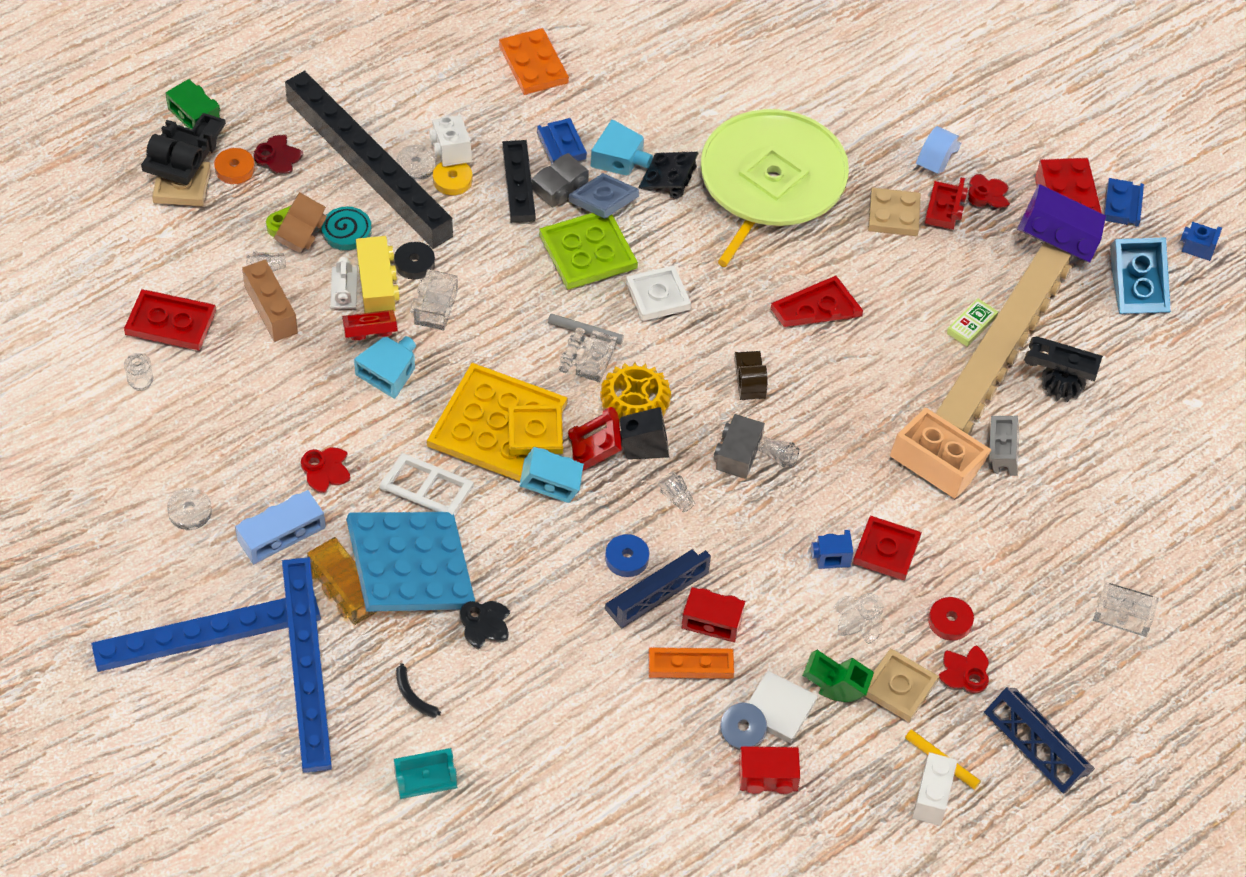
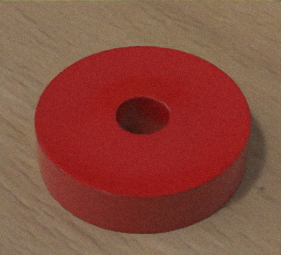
M944 597L932 605L928 622L931 630L938 637L949 641H956L970 633L974 622V613L965 601L956 597ZM947 617H953L955 620L951 621Z

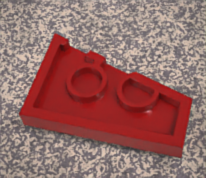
M837 275L771 303V311L783 327L857 318L863 315V309Z

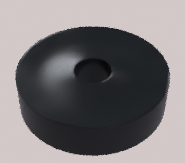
M408 242L401 245L394 255L396 271L407 279H422L428 276L435 267V254L432 248L422 242Z

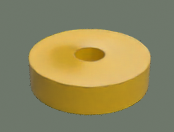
M440 162L433 170V184L442 194L450 196L463 194L472 185V170L467 163L443 167L442 162Z

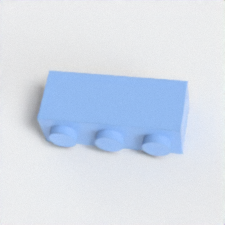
M309 490L295 494L276 506H270L264 512L252 518H246L235 526L237 541L253 565L326 528L324 512Z

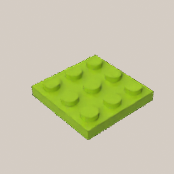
M590 213L539 228V236L567 290L638 269V261L612 214L607 218H603Z

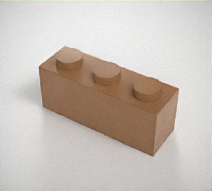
M265 259L242 267L244 287L273 341L276 342L297 334L296 314L267 260Z

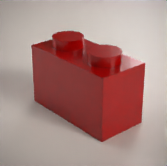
M691 587L683 612L681 629L735 643L744 614L745 601L732 595L725 596L713 593L705 588Z
M741 746L739 755L740 791H748L752 794L762 793L763 791H776L780 794L798 792L800 783L799 747Z

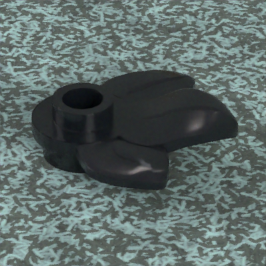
M475 601L465 603L460 609L459 617L465 626L464 636L466 640L477 649L482 647L485 639L499 642L507 641L508 628L503 620L509 616L510 610L496 601H488L483 604ZM470 611L476 612L478 617H473Z

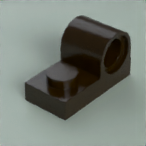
M735 352L734 362L740 400L766 399L768 377L766 365H762L761 352Z

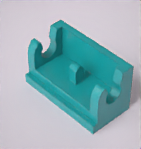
M452 748L394 759V771L400 799L457 788V775L453 763Z

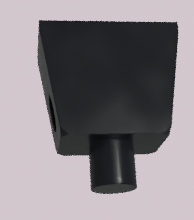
M661 407L620 418L621 447H624L627 459L669 457L667 433Z

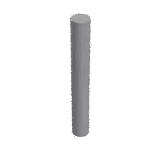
M552 313L548 318L549 324L621 345L624 339L622 334Z

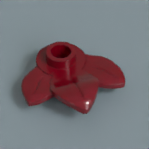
M275 135L270 137L266 143L259 144L253 155L255 162L259 165L268 166L273 172L286 174L293 171L292 164L301 159L303 150L288 146L287 135Z

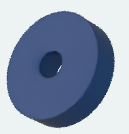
M630 534L619 535L608 543L605 561L608 568L614 574L622 577H634L641 574L647 568L649 548L645 541L638 536ZM630 554L631 557H624L623 555Z

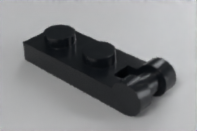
M1036 336L1030 340V350L1026 352L1024 361L1030 366L1041 365L1095 382L1103 356Z

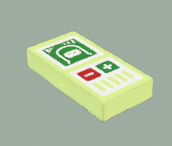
M978 298L948 328L947 334L968 347L996 319L998 311Z

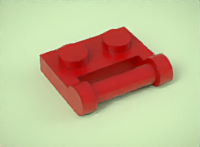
M613 407L603 410L600 416L580 427L574 426L568 430V436L572 441L573 460L584 464L583 471L622 450L619 416ZM607 424L606 428L584 439L585 435Z

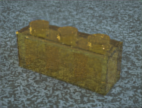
M336 537L307 552V557H310L312 578L320 581L324 594L328 599H334L337 603V609L344 619L348 617L355 626L378 612H366L356 562Z

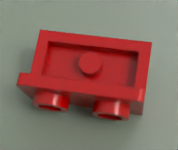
M960 178L959 186L934 181L925 224L954 230L956 220L961 221L964 206H960V202L965 203L968 188L964 187L965 178Z

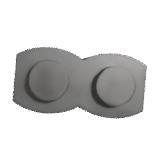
M567 153L555 160L551 166L540 170L532 178V189L551 207L565 203L569 198V194L588 183L589 170Z

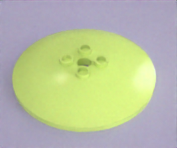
M764 109L732 117L712 132L702 151L701 174L711 196L732 214L759 224L784 226L810 221L831 209L841 198L846 188L849 164L840 141L829 129L819 122L791 111ZM776 172L779 174V176L773 177L770 176L768 173Z

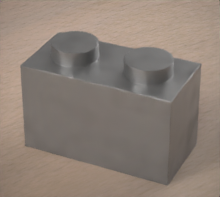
M734 414L731 424L727 422L722 433L723 443H718L714 452V458L717 459L716 470L747 479L763 439L765 423Z

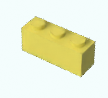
M386 236L356 239L364 313L386 310L395 311V301L400 300L398 285H393V281L397 280L395 265L390 266V261H394L393 246L387 245Z

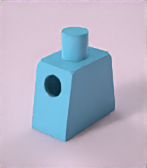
M611 119L591 150V167L627 176L630 175L635 165L648 169L653 155L643 151L644 138L642 135Z
M405 336L399 343L389 337L381 338L354 359L355 375L395 399L415 369V355L412 352L416 348L415 342L408 336Z

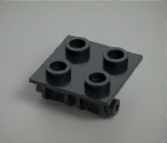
M698 151L655 153L639 185V189L668 188L671 197L678 199L683 196L685 186L689 184L692 173L697 167L696 158L699 154Z

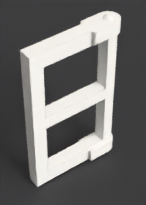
M401 453L391 470L382 480L379 488L434 511L449 512L452 515L454 514L455 517L462 503L474 487V482ZM406 464L429 473L417 494L393 484ZM438 477L461 486L449 507L425 498Z

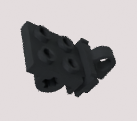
M202 113L192 129L166 120V126L161 128L162 134H153L149 139L146 149L147 156L141 164L142 171L188 185L208 153H213L216 149L218 135L226 124L225 119Z

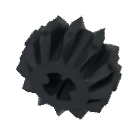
M1048 367L1043 370L1042 388L1047 390V396L1055 395L1057 401L1060 398H1064L1067 402L1071 400V397L1077 399L1085 389L1086 379Z

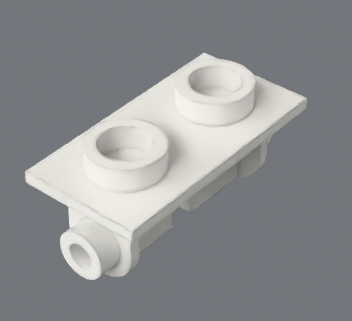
M346 257L340 258L336 263V267H332L331 309L356 308L358 268L352 267L351 262Z

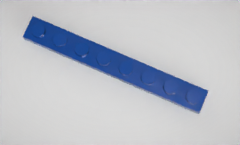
M310 557L282 560L303 773L332 770Z
M314 593L316 620L319 621L321 620ZM286 598L92 642L97 672L288 628Z

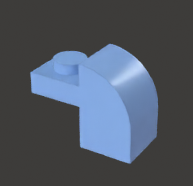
M936 126L926 139L916 164L937 174L944 172L951 154L958 152L961 142L957 141L959 136Z

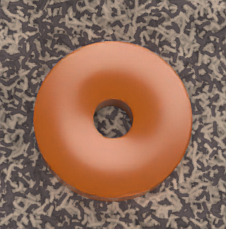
M241 148L226 149L220 152L214 161L217 177L228 184L244 183L255 172L253 156Z

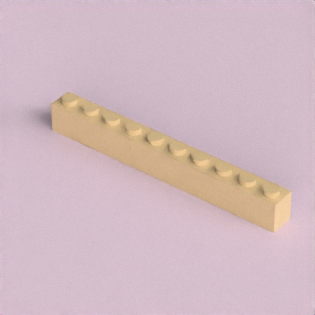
M1043 243L937 410V415L966 434H971L975 424L973 423L974 419H980L985 410V401L992 400L997 390L995 385L997 382L1002 383L1007 375L1008 364L1013 365L1019 354L1018 348L1025 347L1030 336L1028 332L1030 329L1035 330L1041 317L1039 314L1041 312L1046 313L1051 303L1049 298L1051 295H1057L1062 284L1060 282L1061 279H1067L1072 269V266L1069 265L1072 254L1048 243Z

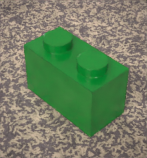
M190 79L165 92L168 109L189 129L194 127L202 113L220 118L219 112L221 109L217 101L210 99L205 94L203 88L200 85H195Z

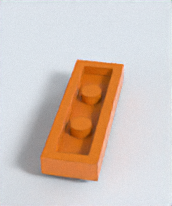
M649 647V678L734 679L733 648Z

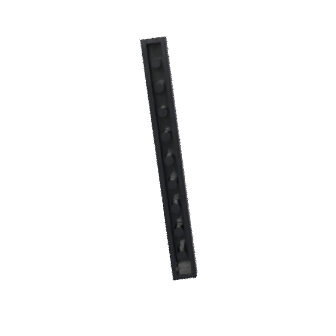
M305 70L285 81L287 102L432 249L453 238V218Z

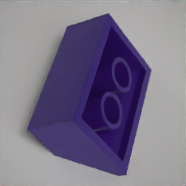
M1038 184L1017 230L1068 252L1082 261L1091 262L1102 239L1106 215Z

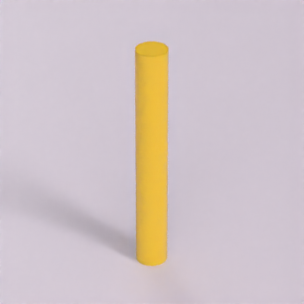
M744 221L718 260L720 266L726 267L755 222Z
M912 729L905 736V739L927 755L930 752L949 757ZM957 763L954 775L975 790L981 783V780Z

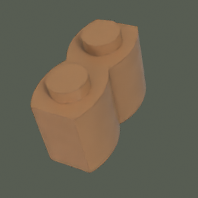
M299 192L273 239L299 254L304 248L309 250L315 239V236L311 234L315 227L321 228L327 215L323 214L326 207Z

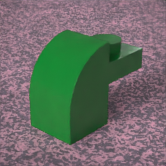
M818 649L811 652L803 673L805 678L821 687L820 695L839 702H853L866 696L874 675L872 670L854 658L839 664Z

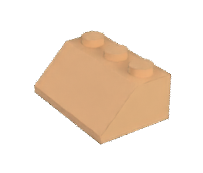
M925 407L897 434L890 457L956 499L970 485L989 456L991 449Z

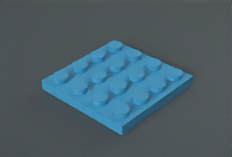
M356 512L348 514L346 520L366 612L459 610L465 603L475 601L454 514L452 515L449 512Z

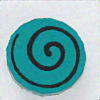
M355 207L333 209L326 214L327 217L321 227L323 238L328 241L332 248L339 250L356 249V239L369 238L372 231L369 216L361 209Z

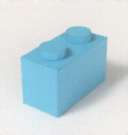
M533 447L524 459L520 487L570 503L580 490L584 464L574 461L572 458L551 453L546 449Z

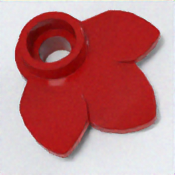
M976 174L970 179L971 187L968 190V200L973 205L984 207L988 203L996 208H1004L1010 205L1009 201L1004 197L1009 189L1004 181L1000 179L988 180L983 174Z
M329 447L322 452L317 449L307 451L301 458V468L307 473V483L317 492L325 493L329 484L342 485L350 481V473L342 464L348 453L336 447Z
M975 645L971 648L967 657L949 650L945 651L943 664L946 670L942 671L938 676L946 686L964 688L971 693H980L987 688L989 677L986 670L989 666V661L981 648ZM970 679H976L979 683L972 682Z

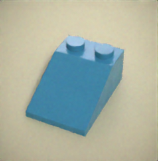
M1166 237L1115 239L1110 245V256L1119 314L1170 313Z

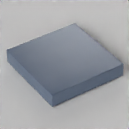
M602 173L569 194V202L600 217L607 218L638 198L639 189Z

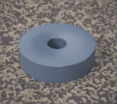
M737 703L729 707L723 714L721 732L726 742L736 749L740 750L741 746H758L766 736L767 721L763 712L757 706L750 703ZM740 723H749V728L746 731H741L739 729Z

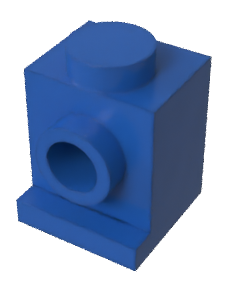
M1192 222L1190 228L1185 226L1180 240L1185 242L1182 252L1211 261L1222 227L1218 226L1217 229L1195 222Z
M844 530V535L826 534L818 536L817 542L811 543L812 559H817L818 569L851 567L854 552L850 530Z

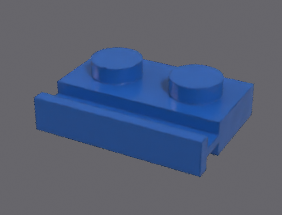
M571 118L547 123V126L541 127V125L537 126L538 136L551 164L567 153L577 161L587 159V152Z
M1109 178L1104 206L1105 221L1125 225L1133 223L1136 227H1139L1144 184L1140 183V186L1133 185L1131 181Z

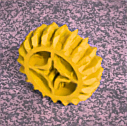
M636 362L632 366L624 363L622 369L615 366L613 373L608 372L606 380H603L601 384L600 399L603 410L613 407L618 413L619 422L622 416L661 407L664 417L666 410L670 406L671 391L669 382L664 379L663 372L657 373L656 367L648 369L646 362L643 366H637ZM621 389L622 394L617 397L616 392ZM654 393L656 397L650 401V395Z

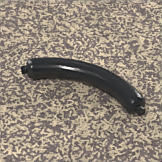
M401 663L396 668V679L399 690L405 700L422 714L433 718L441 716V711H439L438 707L426 703L414 693L408 681L407 668Z

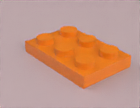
M544 28L499 39V47L524 95L569 83V76Z

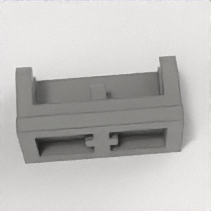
M991 416V452L989 454V462H992L993 471L996 474H999L1000 467L1004 466L1008 468L1010 476H1018V416Z

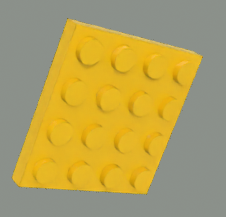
M471 363L429 435L427 447L520 481L524 459L527 455H509L508 406L562 405L563 413L568 403V397Z

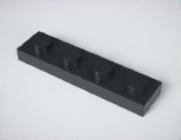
M527 140L502 141L510 222L535 221L536 214Z

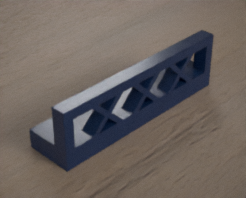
M691 549L605 604L606 612L621 629L707 575L709 573L711 555L706 550L698 555Z
M1006 687L984 711L1062 793H1066L1080 777H1088L1095 769L1017 688ZM1004 701L1011 708V720H1002L995 713ZM1017 723H1026L1031 728V740H1021L1017 736ZM1037 743H1046L1050 748L1051 761H1042L1037 756ZM1056 755H1057L1062 761H1057ZM1046 764H1051V770L1047 767ZM1057 764H1066L1074 772L1065 783L1057 777Z

